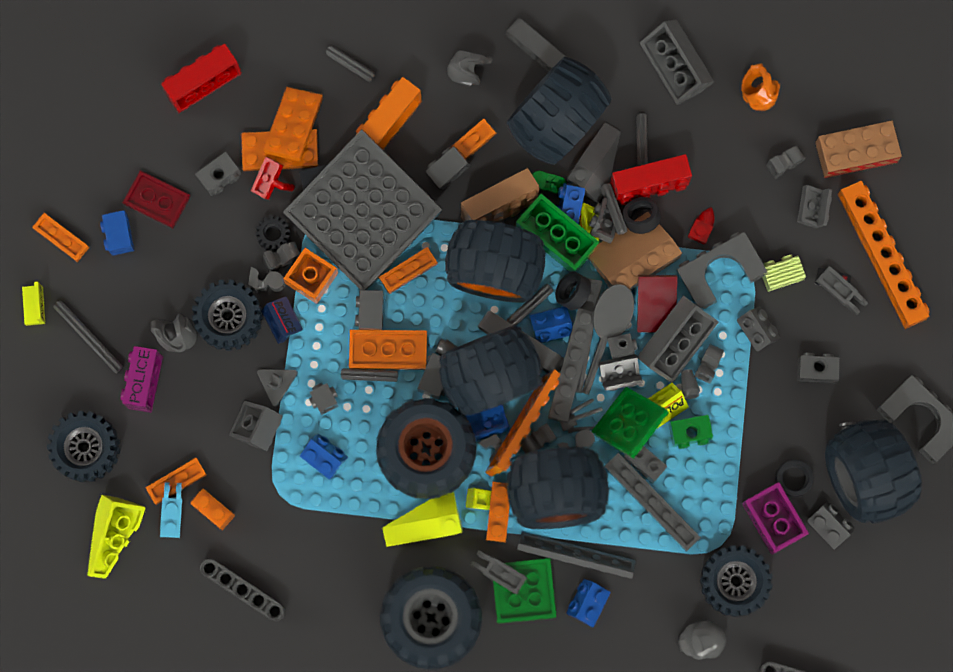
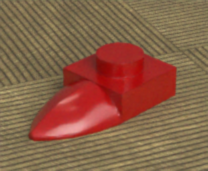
M712 207L706 209L697 217L688 238L704 245L706 244L714 225Z

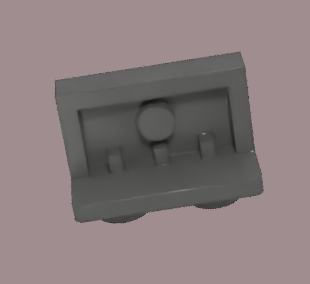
M809 185L803 186L797 222L813 228L826 226L829 220L832 190H821Z
M603 198L601 203L597 202L593 210L595 216L592 217L589 225L592 227L590 234L611 244L616 230L606 207L608 199Z
M760 306L749 310L737 319L738 324L756 351H760L767 345L780 339L777 328L770 323L767 313Z
M636 354L598 362L601 383L605 391H615L618 388L627 386L634 387L642 383Z
M826 502L807 520L833 549H836L854 531L852 523L848 519L843 518L839 514L838 508L829 502Z

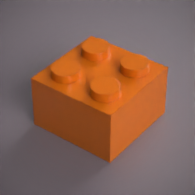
M304 248L283 280L286 285L318 304L337 276L338 270L335 266L307 248Z

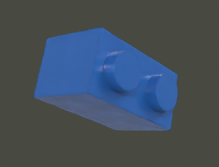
M125 210L102 215L103 221L100 222L102 232L106 234V239H104L105 250H109L112 256L134 251L129 219Z

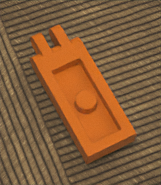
M482 119L453 146L468 159L497 133L485 119Z

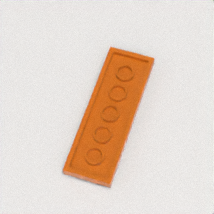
M553 370L541 377L542 382L540 386L532 392L486 469V474L493 476L509 468L512 462L510 458L521 448L520 441L522 438L525 439L531 431L529 426L540 416L539 409L541 406L546 405L550 399L548 394L559 384V380H557L560 376L559 372Z

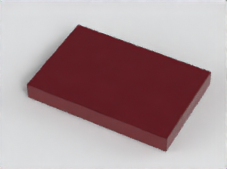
M140 170L122 203L173 229L191 196Z
M638 275L637 332H656L677 305V275Z

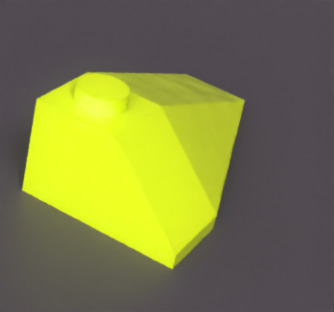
M452 492L440 498L429 499L382 527L386 547L462 533L463 528L455 493Z
M101 495L95 514L88 576L107 578L119 559V553L124 546L127 547L130 541L128 539L134 531L138 530L146 507L118 497Z

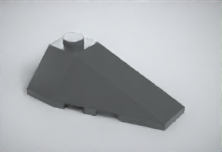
M607 123L603 124L567 179V183L585 188L584 196L596 203H600L603 198L601 186L605 183H610L621 131Z

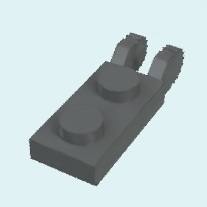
M830 266L816 280L817 283L842 305H846L855 315H858L860 311L858 307L850 302L853 297L863 306L868 304V301L858 293V290Z
M478 551L477 555L481 559L490 562L487 568H484L474 561L470 565L482 572L486 577L517 595L527 577L496 558H491L485 553Z

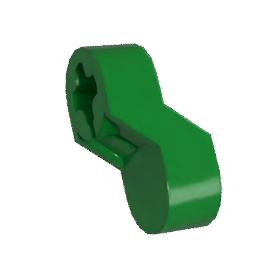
M543 171L531 173L541 191L558 194L559 188L563 187V183H566L564 178Z

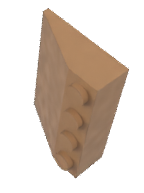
M646 212L634 221L646 220L651 215L649 212ZM659 224L654 230L645 234H636L629 229L623 235H618L616 232L611 244L605 241L599 243L590 255L589 260L608 287L621 284L632 291L638 287V275H656L680 259L682 252L670 235Z

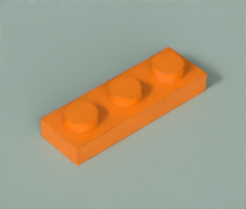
M45 213L32 227L76 262L89 249L88 245Z
M426 247L381 275L379 279L388 293L391 294L436 266L438 262L429 248Z
M194 458L145 488L155 505L162 502V497H164L165 482H168L170 485L168 497L176 494L177 483H182V490L207 474L199 460Z
M492 482L486 541L506 543L510 507L507 483Z

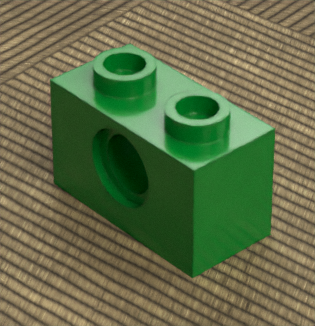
M709 415L670 421L669 423L673 447L678 446L679 449L690 447V444L697 443L698 446L709 444V440L713 439ZM688 428L694 429L696 436L689 437L686 430Z

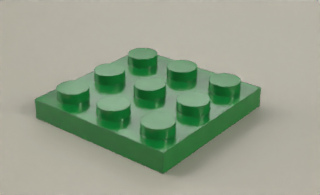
M625 387L591 432L594 436L634 459L669 412L648 398Z
M550 558L504 563L527 577L517 595L493 581L497 624L556 618Z

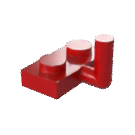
M265 157L251 191L269 200L274 187L284 191H294L295 186L279 181L278 178L284 165L270 157Z

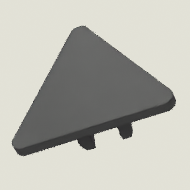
M297 370L257 371L274 407L278 406L298 374Z

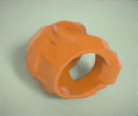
M762 64L751 65L742 81L743 99L749 103L752 109L757 111H766L774 106L779 93V82L771 80L770 73L767 72ZM763 77V82L756 88L751 86L754 79Z

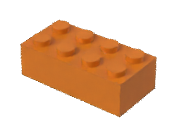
M404 77L400 81L394 82L391 87L392 91L388 96L384 95L382 97L379 107L376 110L373 109L368 115L367 122L365 124L362 123L356 130L357 134L361 129L364 130L383 150L422 102L421 90Z

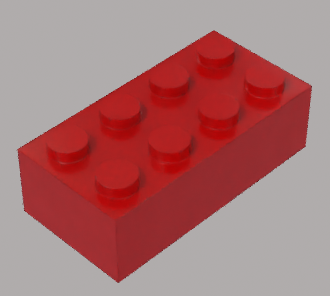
M226 44L214 47L206 56L198 57L190 66L182 67L179 73L174 76L166 77L161 85L177 112L180 113L239 76L241 71L236 59Z
M684 154L613 172L610 184L618 204L626 205L635 198H650L654 194L662 196L674 189L676 191L684 190L690 183L692 173L687 156Z

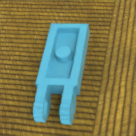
M165 482L164 497H162L160 537L180 538L182 483H177L176 498L168 497L170 485L168 482Z

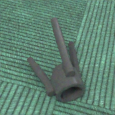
M594 399L580 404L570 410L567 423L560 422L562 430H568V433L593 430L595 426L574 427L577 425L576 420L601 412L603 409L600 407L574 416L573 413L586 407Z

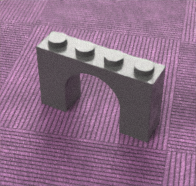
M737 232L729 237V241L725 243L721 241L713 246V250L709 252L703 251L696 255L695 260L691 262L687 260L679 265L680 268L677 269V272L695 304L704 310L717 303L705 280L706 269L714 260L729 258L736 261L750 284L767 275L765 266L745 232L742 234Z
M911 375L890 395L877 411L888 422L892 423L909 406L921 405L928 408L936 418L937 427L934 435L919 452L933 465L953 446V414L949 406L937 400L938 397L933 391H928L923 386L924 383L921 379Z

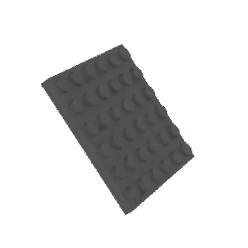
M361 129L283 213L360 290H367L432 223L443 209Z

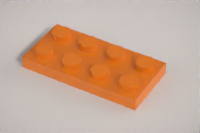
M286 87L263 149L264 153L300 162L323 100L322 95Z
M317 129L311 131L300 162L264 153L263 149L270 132L242 133L243 171L260 170L265 157H270L284 165L283 169L318 167Z
M350 330L349 369H426L427 331Z

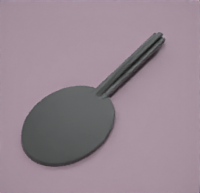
M616 284L607 288L596 303L593 325L596 334L600 337V341L582 393L588 395L590 393L599 367L598 362L602 359L608 338L622 335L631 322L634 312V299L630 289L624 285Z

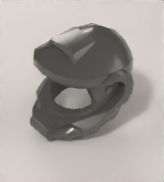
M457 51L447 65V74L453 82L466 87L479 85L480 79L474 73V67L489 65L492 63V58L490 56L485 57L479 54Z
M181 313L177 314L173 322L165 319L151 322V332L154 333L158 343L169 352H183L191 349L196 343L197 331L188 317H184Z
M705 620L690 624L680 635L678 644L680 651L684 652L687 656H692L698 660L711 659L720 656V653H722L726 645V635L718 624L712 623L711 620Z

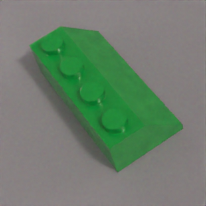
M542 194L537 197L516 221V227L538 235L544 242L543 249L569 272H577L600 243Z

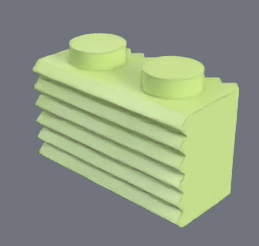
M791 254L782 257L780 262L775 263L772 260L763 264L767 270V275L762 278L768 292L805 279L806 274L799 256L793 257Z

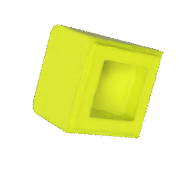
M468 488L466 508L489 510L491 491Z

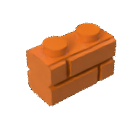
M204 489L190 503L221 530L235 516Z

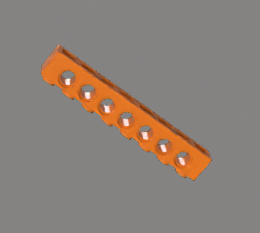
M860 181L841 189L838 196L904 328L907 329L925 321L929 317L930 311L927 304L922 302L920 298L921 292L917 286H914L912 274L909 269L905 268L903 256L900 252H897L894 238L888 234L886 222L883 218H880L878 207L869 196L870 191L868 187ZM855 201H862L864 207L857 206ZM864 217H869L872 220V224H867L864 221ZM872 234H878L881 240H874ZM882 250L888 252V258H885L881 255ZM894 267L898 272L897 275H893L889 268ZM898 284L904 285L906 292L900 291ZM906 302H913L914 309L908 308Z

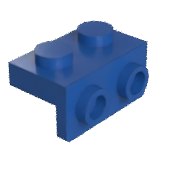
M563 183V187L559 188L558 198H560V202L556 206L576 223H579L585 188L573 186L569 183Z
M563 306L529 315L535 340L540 343L571 336L573 326L566 307Z
M503 404L473 415H465L470 422L476 441L510 431Z
M317 434L309 441L300 455L302 459L329 480L334 477L342 463L348 459V456L345 455L342 449L335 447L329 442L328 438Z
M583 579L577 588L574 599L568 606L566 614L588 626L594 627L611 592L592 581Z

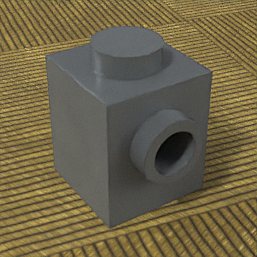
M630 333L608 338L612 359L635 355L634 350H638L636 339H631Z
M319 383L310 391L312 397L309 400L314 409H319L321 415L339 407L335 400L338 395L333 386L329 388L327 383L324 385Z

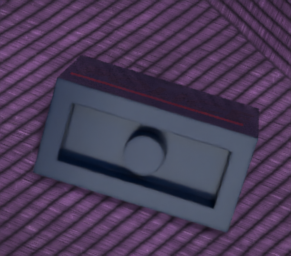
M287 297L267 303L262 309V313L278 344L285 342L290 335L303 330Z

